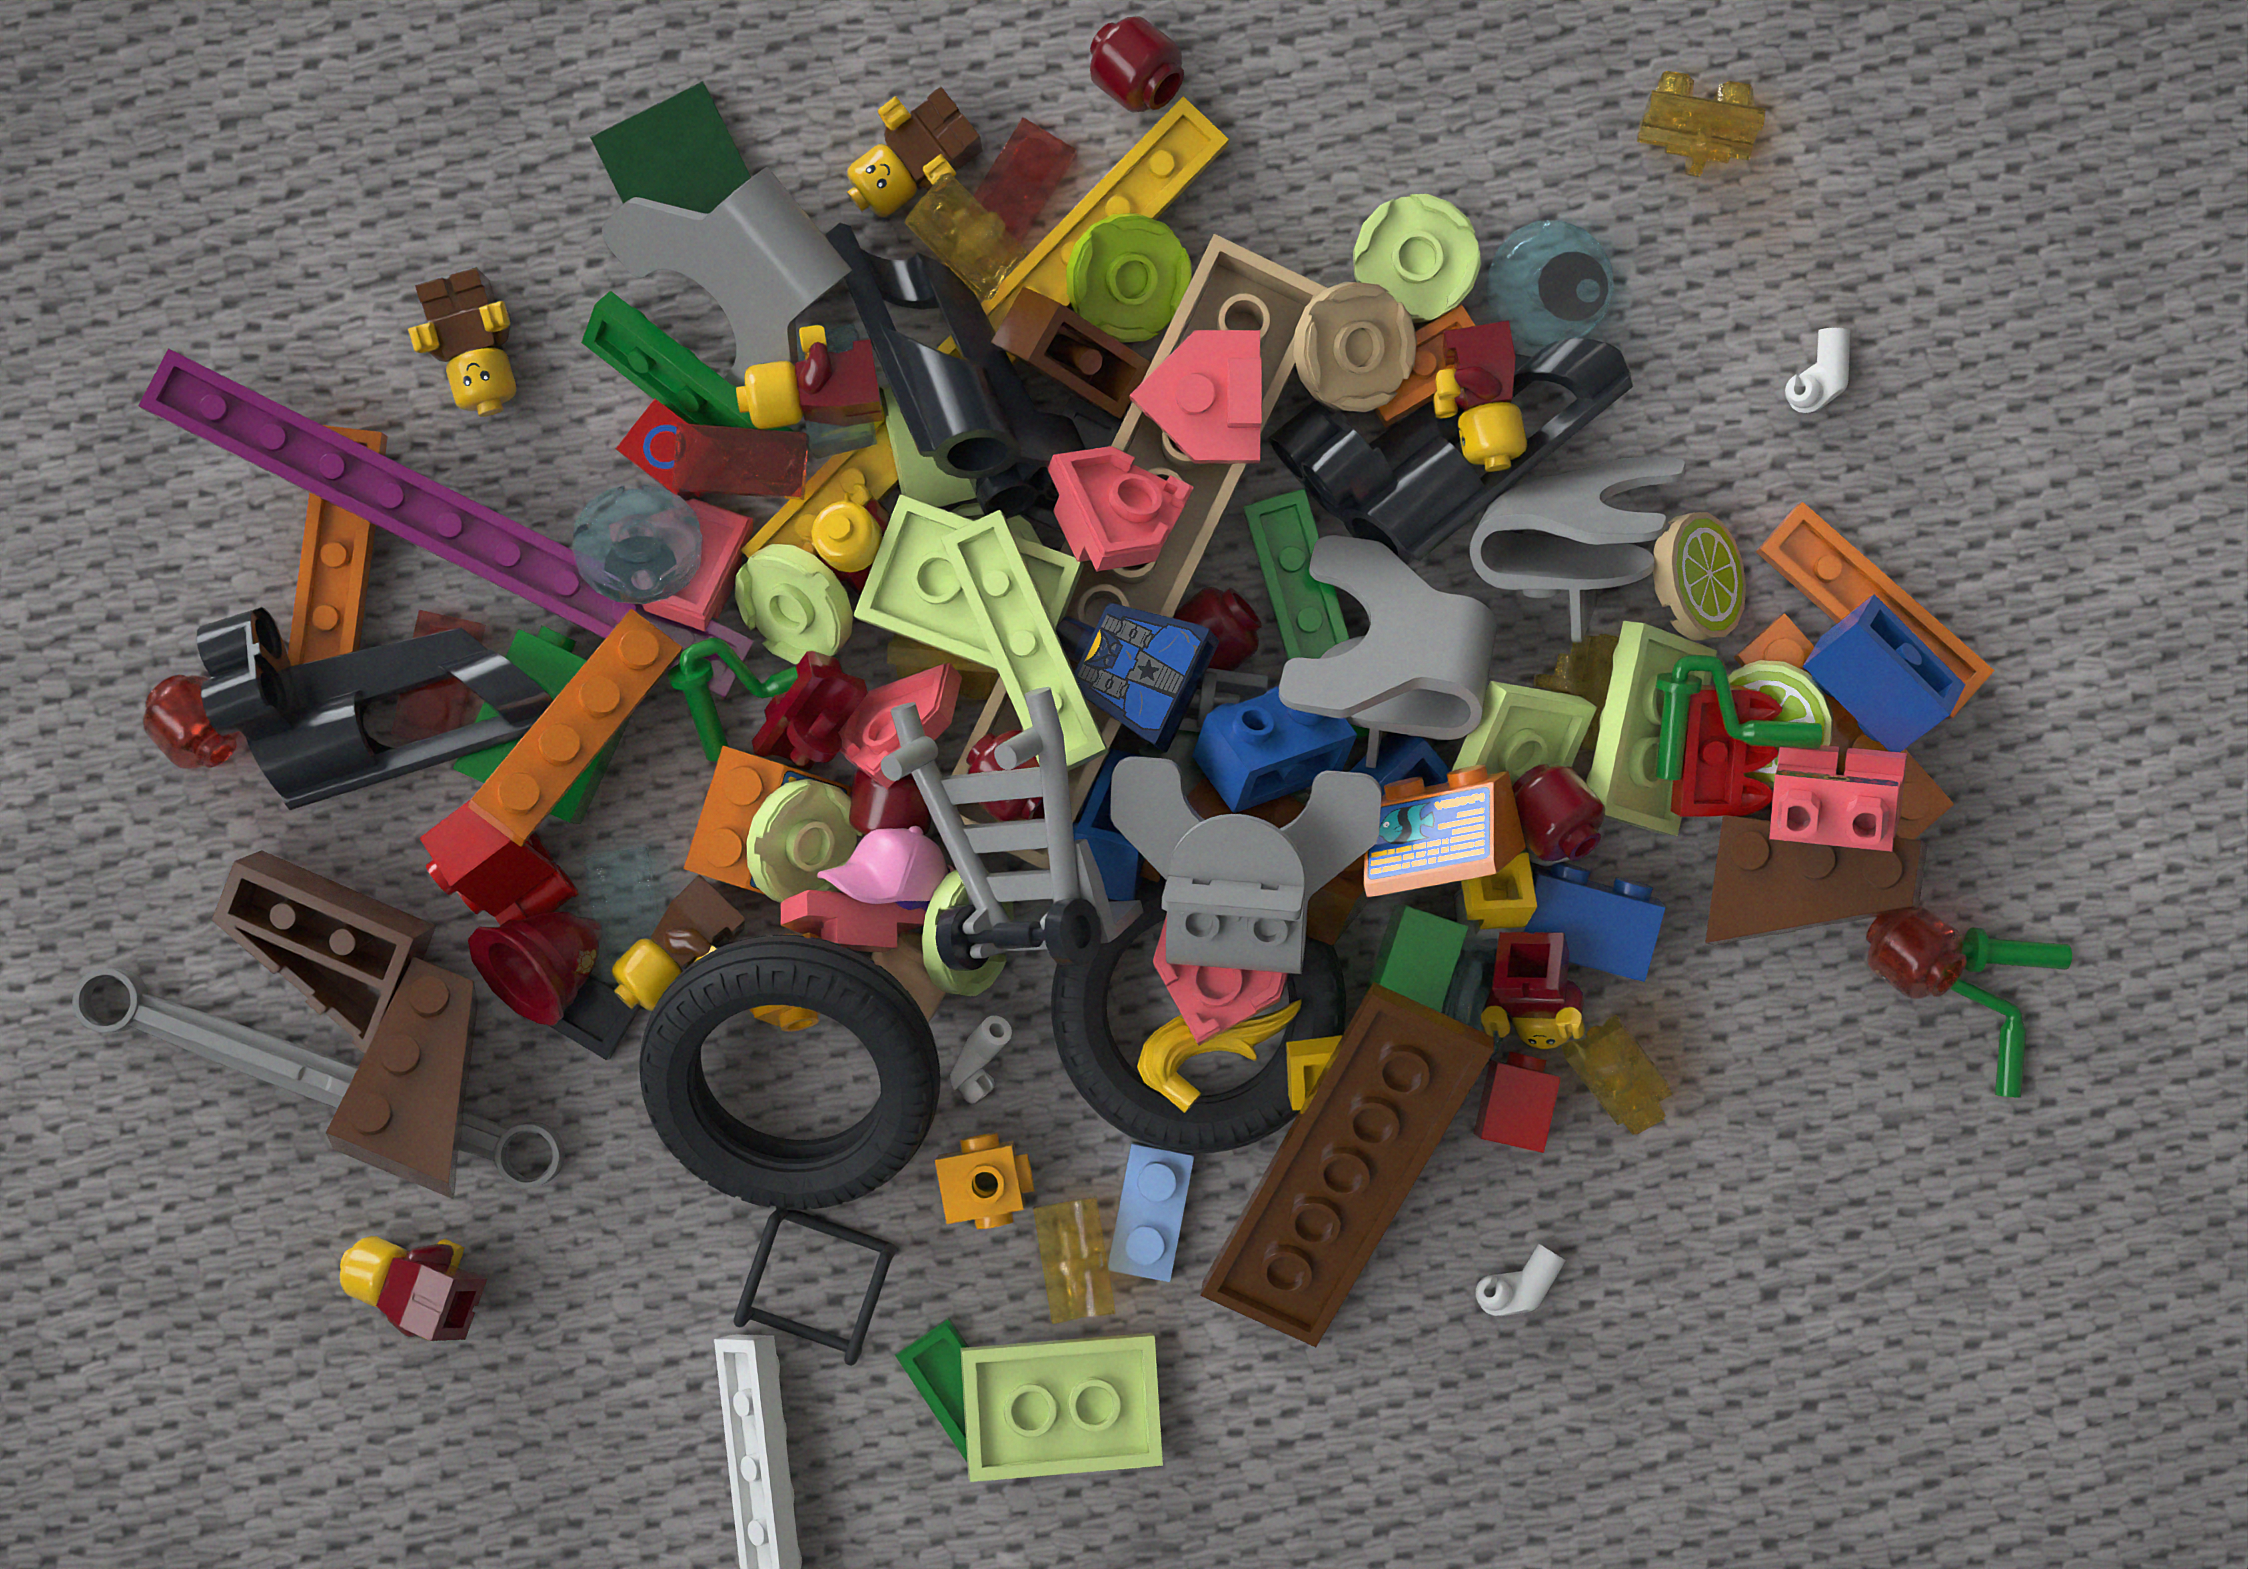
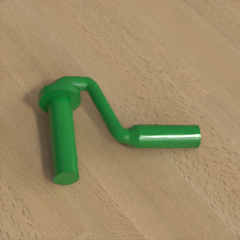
M713 637L697 642L687 647L681 653L680 663L670 670L668 678L674 689L683 690L708 761H718L722 747H729L707 683L713 677L714 670L711 662L703 658L717 653L754 696L762 699L788 692L798 678L796 666L774 673L764 683H761L732 648L720 638Z
M1686 655L1674 664L1672 673L1657 675L1656 687L1665 691L1656 777L1660 779L1679 780L1682 776L1691 694L1701 692L1702 679L1689 675L1690 671L1712 673L1727 733L1732 738L1742 740L1752 746L1819 749L1821 746L1822 726L1820 723L1750 720L1739 724L1726 668L1718 657Z
M1972 927L1966 932L1963 942L1952 945L1947 951L1944 972L1945 983L1952 991L2006 1016V1020L2000 1028L1995 1095L2021 1098L2027 1032L2022 1021V1013L2014 1004L1961 980L1962 959L1964 967L1968 972H1981L1986 964L2067 970L2072 962V949L2068 944L1988 938L1984 929Z

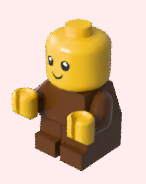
M941 86L928 95L927 99L910 113L895 96L878 109V114L886 125L884 131L886 145L878 144L849 166L847 177L853 187L847 191V194L861 212L869 207L877 216L887 217L909 201L916 194L917 188L918 190L925 189L931 191L950 186L954 181L956 172L983 152L980 135Z
M475 267L451 274L448 278L441 277L415 285L427 323L408 328L414 351L416 353L427 352L438 361L448 362L446 373L457 407L466 411H477L479 417L491 416L502 412V404L512 399L516 394V383L510 362L502 347L509 337L511 315L506 309L504 301L496 302L490 280Z
M699 874L671 901L652 933L651 940L646 938L638 940L614 963L611 971L619 984L614 990L615 994L631 1009L640 1004L646 1010L653 1011L668 986L685 969L703 956L716 950L717 948L714 946L725 937L732 942L744 930L746 919Z

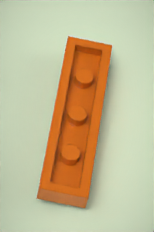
M323 425L383 456L386 454L388 436L382 432ZM310 492L288 647V657L291 666L359 651L376 525Z
M1803 501L1793 508L1755 551L1836 623H1839L1875 594L1966 684L1951 714L1945 719L1953 718L1995 671Z
M631 608L471 798L468 808L522 847L675 662L683 647Z
M1784 613L1777 617L1734 655L1733 658L1741 667L1758 660L1783 661L1808 672L1803 665L1814 649V645ZM1825 694L1833 712L1832 740L1829 746L1839 747L1837 775L1844 776L1847 748L1888 751L1880 742L1873 741L1867 737L1859 727L1857 719L1834 697ZM1904 749L1900 753H1907L1901 817L1895 837L1915 840L1951 808L1954 803L1910 753Z

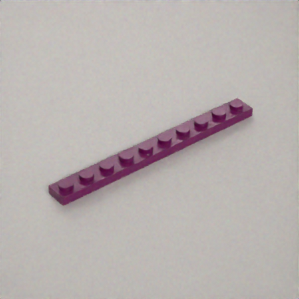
M169 348L138 405L143 410L603 639L608 637L632 608L682 646L681 653L692 644L716 637L724 640L738 657L745 662L754 644L753 640L713 620H710L706 631H702L646 612L639 599L627 598L617 593L608 584L604 572L605 566ZM681 653L679 657L675 660V662L670 666L668 671H670L674 666L680 663ZM714 653L703 658L711 662L714 670L713 677L707 683L712 693L726 699L737 676L721 657Z

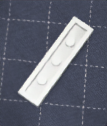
M735 1334L714 1339L740 1569H801L802 1557L798 1547L793 1506L795 1496L790 1479L786 1444L787 1426L783 1418L779 1383L780 1363L776 1354L774 1336Z

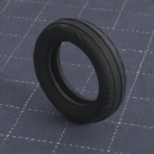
M1162 875L1159 882L1144 878L1135 900L1141 901L1144 913L1117 938L1109 943H1101L1097 956L1089 964L1083 966L1056 965L1051 993V1019L1054 1038L1062 1063L1076 1089L1103 1119L1126 1135L1145 1144L1182 1153H1215L1233 1150L1257 1142L1284 1127L1300 1112V1110H1292L1288 1096L1286 1042L1342 1036L1344 1034L1346 991L1343 972L1334 945L1306 936L1302 973H1289L1286 981L1289 1004L1301 999V1008L1295 1018L1286 1026L1282 1041L1266 1066L1250 1080L1236 1088L1218 1094L1200 1096L1192 1107L1184 1113L1162 1093L1144 1083L1141 1075L1130 1066L1119 1051L1108 1021V988L1120 957L1139 935L1155 924L1164 921L1167 915V911L1162 909V896L1167 880ZM1107 898V899H1108V902H1117V901H1118V900H1114V899Z
M800 935L758 936L736 941L703 956L685 969L665 990L650 1015L641 1044L639 1072L642 1095L649 1118L664 1145L675 1158L680 1160L679 1162L700 1180H706L708 1185L735 1198L738 1196L741 1197L742 1201L770 1208L772 1205L776 1206V1209L807 1210L810 1207L811 1209H820L840 1205L843 1202H850L869 1194L893 1178L912 1159L924 1142L937 1110L940 1094L939 1056L931 1028L915 999L891 973L882 966L876 965L873 960L848 947L844 948L840 944L819 938H805ZM767 1005H788L813 1010L836 1020L860 1039L876 1065L880 1079L881 1094L874 1107L861 1121L839 1134L812 1140L775 1137L745 1125L719 1104L712 1094L703 1073L701 1062L702 1044L719 1024L747 1009Z

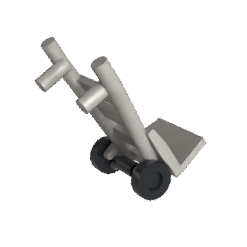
M1050 687L1034 689L1024 694L1033 726L995 748L996 762L1005 769L1002 771L942 776L935 762L938 756V747L932 738L925 736L916 703L902 704L890 710L901 748L881 760V770L886 778L892 781L899 780L912 773L965 886L970 903L969 905L948 907L941 914L937 923L935 936L937 951L942 962L949 969L972 971L981 968L990 956L1006 951L1048 949V953L1057 964L1063 966H1083L1089 964L1097 956L1101 943H1109L1117 938L1144 913L1140 900L1108 902L1102 877L1087 839L1074 840L1064 734ZM1034 756H1039L1040 767L1014 769ZM1043 797L1045 818L965 825L955 804ZM1048 848L1050 869L987 873L978 853ZM1053 899L1054 901L1053 905L1038 906L1011 921L1001 903Z

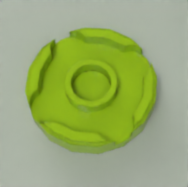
M1138 213L1112 214L1091 225L1075 243L1066 267L1067 295L1075 313L1122 343L1146 341L1160 334L1157 332L1164 329L1169 322L1171 323L1192 280L1191 261L1186 248L1181 246L1179 239L1174 235L1175 233L1165 223Z

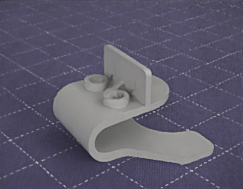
M768 167L762 169L735 190L711 213L704 214L634 197L616 210L602 226V236L606 245L633 276L643 278L656 270H673L695 280L714 297L725 312L736 340L735 363L725 376V380L736 387L745 386L744 375L749 366L777 361H789L795 366V363L798 362L797 317L837 286L852 271L850 266Z
M1674 457L1621 458L1555 476L1522 477L1489 504L1470 543V558L1474 569L1490 585L1507 590H1522V594L1527 597L1546 598L1560 594L1561 590H1570L1572 642H1582L1597 605V589L1630 584L1647 577L1654 570L1653 555L1646 549L1629 543L1657 539L1663 535L1666 527V516L1663 514L1623 511L1609 507L1603 502L1607 498L1629 489L1677 482L1683 478L1685 461ZM1536 529L1562 537L1518 534L1511 530Z
M1329 535L1317 540L1310 561V575L1317 581L1337 586L1353 595L1365 608L1369 616L1370 628L1366 636L1343 641L1326 651L1320 659L1293 658L1287 661L1279 685V698L1281 702L1293 710L1333 718H1345L1352 725L1370 729L1366 767L1376 768L1383 731L1441 740L1458 739L1473 732L1479 725L1482 717L1497 632V622L1491 610L1474 598L1444 593L1433 589L1388 547L1380 542L1338 535Z
M1127 757L1119 761L1112 774L1111 820L1124 837L1167 880L1162 896V909L1167 911L1166 962L1169 964L1301 974L1305 951L1308 900L1316 891L1376 843L1379 836L1382 797L1379 783L1372 776L1364 773L1321 772L1313 781L1311 796L1304 810L1291 823L1279 829L1265 820L1242 814L1219 815L1204 820L1189 804L1182 787L1181 770L1172 760Z

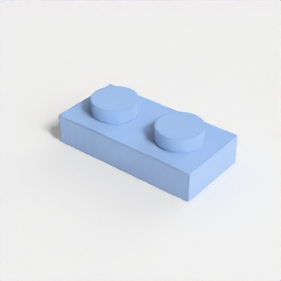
M1131 1142L1107 1270L1170 1282L1194 1154L1175 1152Z

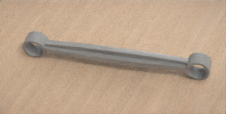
M103 968L91 971L78 982L73 993L72 1004L74 1013L78 1020L92 1031L100 1033L120 1032L133 1027L218 1064L337 1109L358 1069L357 1066L238 1023L148 995V990L142 979L126 969ZM110 977H116V979L123 982L130 993L129 1010L118 1023L101 1021L94 1013L91 1003L94 988L102 980ZM464 1109L459 1150L495 1161L499 1174L507 1183L523 1189L535 1188L551 1181L560 1172L565 1159V1148L559 1134L550 1126L539 1122H528L510 1129ZM521 1133L541 1134L549 1142L552 1149V1163L541 1176L534 1179L524 1178V1176L514 1170L510 1163L509 1145L512 1139Z

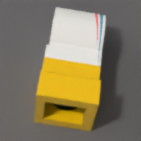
M1519 853L1497 874L1461 880L1462 889L1454 895V905L1457 923L1468 926L1462 949L1471 953L1497 951L1499 932L1524 931L1537 908L1528 853Z

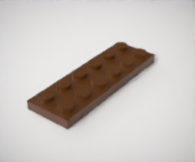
M1373 982L1202 1281L1200 1296L1316 1348L1494 1052V1037Z

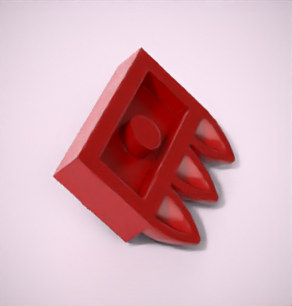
M1702 685L1701 692L1691 694L1682 776L1679 780H1673L1670 811L1680 817L1744 816L1761 810L1773 800V791L1768 786L1754 778L1745 777L1744 773L1753 772L1765 767L1778 756L1779 751L1771 746L1749 745L1742 740L1732 738L1727 733L1715 685ZM1730 685L1739 724L1750 720L1772 721L1782 712V707L1771 696L1741 685Z

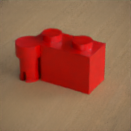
M470 800L419 838L433 859L426 864V868L437 885L449 896L457 892L463 902L475 914L478 915L485 910L495 917L500 925L508 920H522L533 915L554 912L572 897L575 898L579 895L576 886L565 871L555 862H551L554 859L536 832L520 847L468 808Z

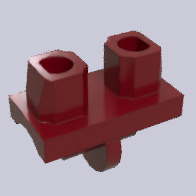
M807 651L796 666L798 678L789 691L774 695L764 709L766 722L752 739L755 755L762 757L770 755L781 756L792 761L800 768L810 770L815 762L826 763L832 761L842 748V739L838 732L868 694L864 679L842 673L841 665L837 658L816 651Z

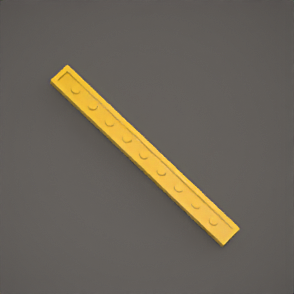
M1183 96L981 303L995 332L998 331L1023 286L1070 309L1072 304L1067 295L1066 267L1075 243L1087 229L1112 214L1138 213L1156 220L1228 147L1229 139ZM951 335L936 349L962 359ZM1007 353L1014 366L1019 360ZM882 405L883 421L863 424L741 549L748 558L758 550L771 544L794 546L796 544L801 548L804 545L800 540L803 536H810L812 538L813 523L820 511L831 503L845 501L844 495L847 491L853 495L856 492L852 488L855 483L866 486L874 496V499L880 503L899 484Z

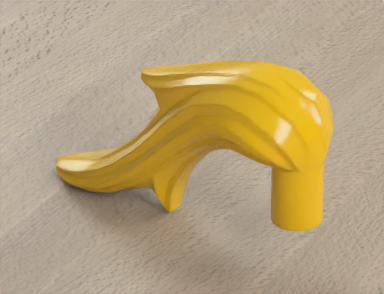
M1301 999L1270 1014L1249 1018L1200 1046L1197 1044L1183 1016H1177L1156 1030L1144 1043L1137 1065L1144 1083L1162 1093L1180 1110L1186 1113L1202 1093L1177 1073L1180 1065L1185 1060L1205 1052L1227 1051L1238 1053L1256 1061L1257 1055L1254 1047L1279 1033L1295 1018L1301 1008Z

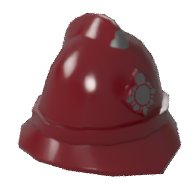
M545 912L522 920H508L500 925V927L479 926L468 938V944L473 964L493 993L515 1013L538 1024L555 1025L564 1017L565 1009L574 1002L578 990L593 971L599 955V943L603 933L602 925L594 919L577 917L569 912Z

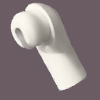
M1824 328L1818 331L1817 363L1799 376L1794 375L1786 384L1785 395L1793 409L1802 413L1819 411L1845 391L1849 381L1850 330L1844 328Z
M990 1016L968 1037L950 1074L954 1092L960 1090L964 1099L969 1103L976 1104L993 1090L995 1086L994 1079L983 1068L1011 1039V1026L1004 1018Z
M1538 1244L1522 1271L1488 1275L1482 1278L1476 1287V1299L1486 1313L1494 1316H1507L1533 1311L1540 1306L1566 1260Z

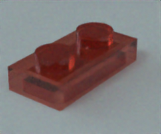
M1022 117L956 223L957 228L1011 261L1077 156V150Z
M677 423L672 488L676 491L804 500L809 435L804 432Z
M419 610L413 638L463 628L482 644L486 625ZM452 677L401 693L391 734L423 740L463 727L471 689Z

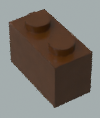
M1024 286L991 341L997 347L1078 398L1121 419L1131 402L1130 394L1142 383L1151 365L1150 361L1066 306Z

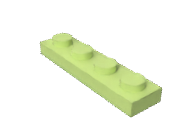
M998 510L940 537L1024 731L1033 726L1024 694L1034 689L1050 687L1064 734L1067 772L1109 753L1002 511Z

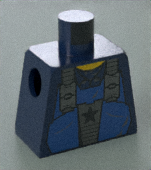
M1109 603L1105 607L1096 628L1070 616H1065L1056 629L1067 658L1078 663L1074 674L1085 699L1157 749L1167 753L1220 642L1213 632L1198 624L1115 603Z

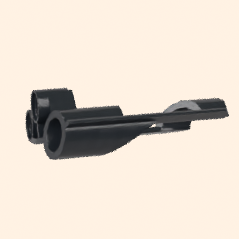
M843 223L837 224L826 234V238L852 269L844 277L845 283L867 334L871 339L873 348L919 454L923 457H933L937 468L945 474L969 479L985 516L1001 510L1006 519L1015 517L1026 511L1035 502L1037 496L1042 494L1045 495L1046 499L1057 502L1059 493L1048 472L1052 456L1086 450L1071 418L1036 410L1007 353L991 343L996 332L966 276L919 252H916L915 256L907 260H890L872 255L860 248L851 226ZM884 301L918 310L936 309L939 307L962 359L943 353L898 332Z
M1569 338L1555 341L1541 349L1533 357L1515 353L1512 398L1533 381H1549L1567 388L1577 399L1527 439L1525 452L1521 456L1510 460V468L1487 472L1481 478L1467 459L1454 447V445L1461 441L1458 420L1464 413V409L1458 408V413L1452 417L1438 419L1435 415L1433 400L1369 444L1351 427L1342 412L1337 410L1335 413H1331L1319 404L1318 401L1310 403L1268 438L1273 450L1289 471L1326 511L1343 521L1345 528L1353 538L1380 542L1408 565L1414 559L1422 560L1633 387V382L1621 350L1611 344L1594 339Z
M263 607L200 626L197 630L196 639L199 654L206 670L211 676V679L203 681L201 686L203 707L208 720L215 731L222 736L240 731L246 737L248 746L260 769L274 789L281 795L283 802L289 810L522 739L554 701L527 674L491 649L488 650L463 628H456L291 666L285 645L273 617ZM452 677L471 689L499 715L397 748L382 745L371 738L364 728L363 715L368 705L372 702Z

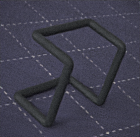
M776 1209L769 1216L734 1316V1325L741 1328L749 1320H753L846 1352L845 1363L852 1366L856 1364L862 1353V1345L891 1260L897 1251L896 1246L888 1241L797 1210ZM783 1220L880 1252L850 1340L751 1307L779 1225Z

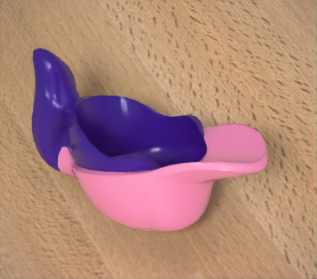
M912 826L909 829H876L871 831L861 840L845 865L818 872V879H826L848 896L861 902L870 904L896 902L898 906L907 910L920 908L927 911L936 888L947 874L956 869L946 864L941 849L935 842L923 835L920 827Z

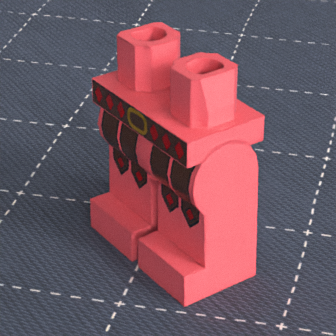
M1821 745L1819 749L1779 747L1769 839L1892 852L1893 838H1895L1901 817L1907 753L1847 748L1844 776L1837 775L1839 747Z

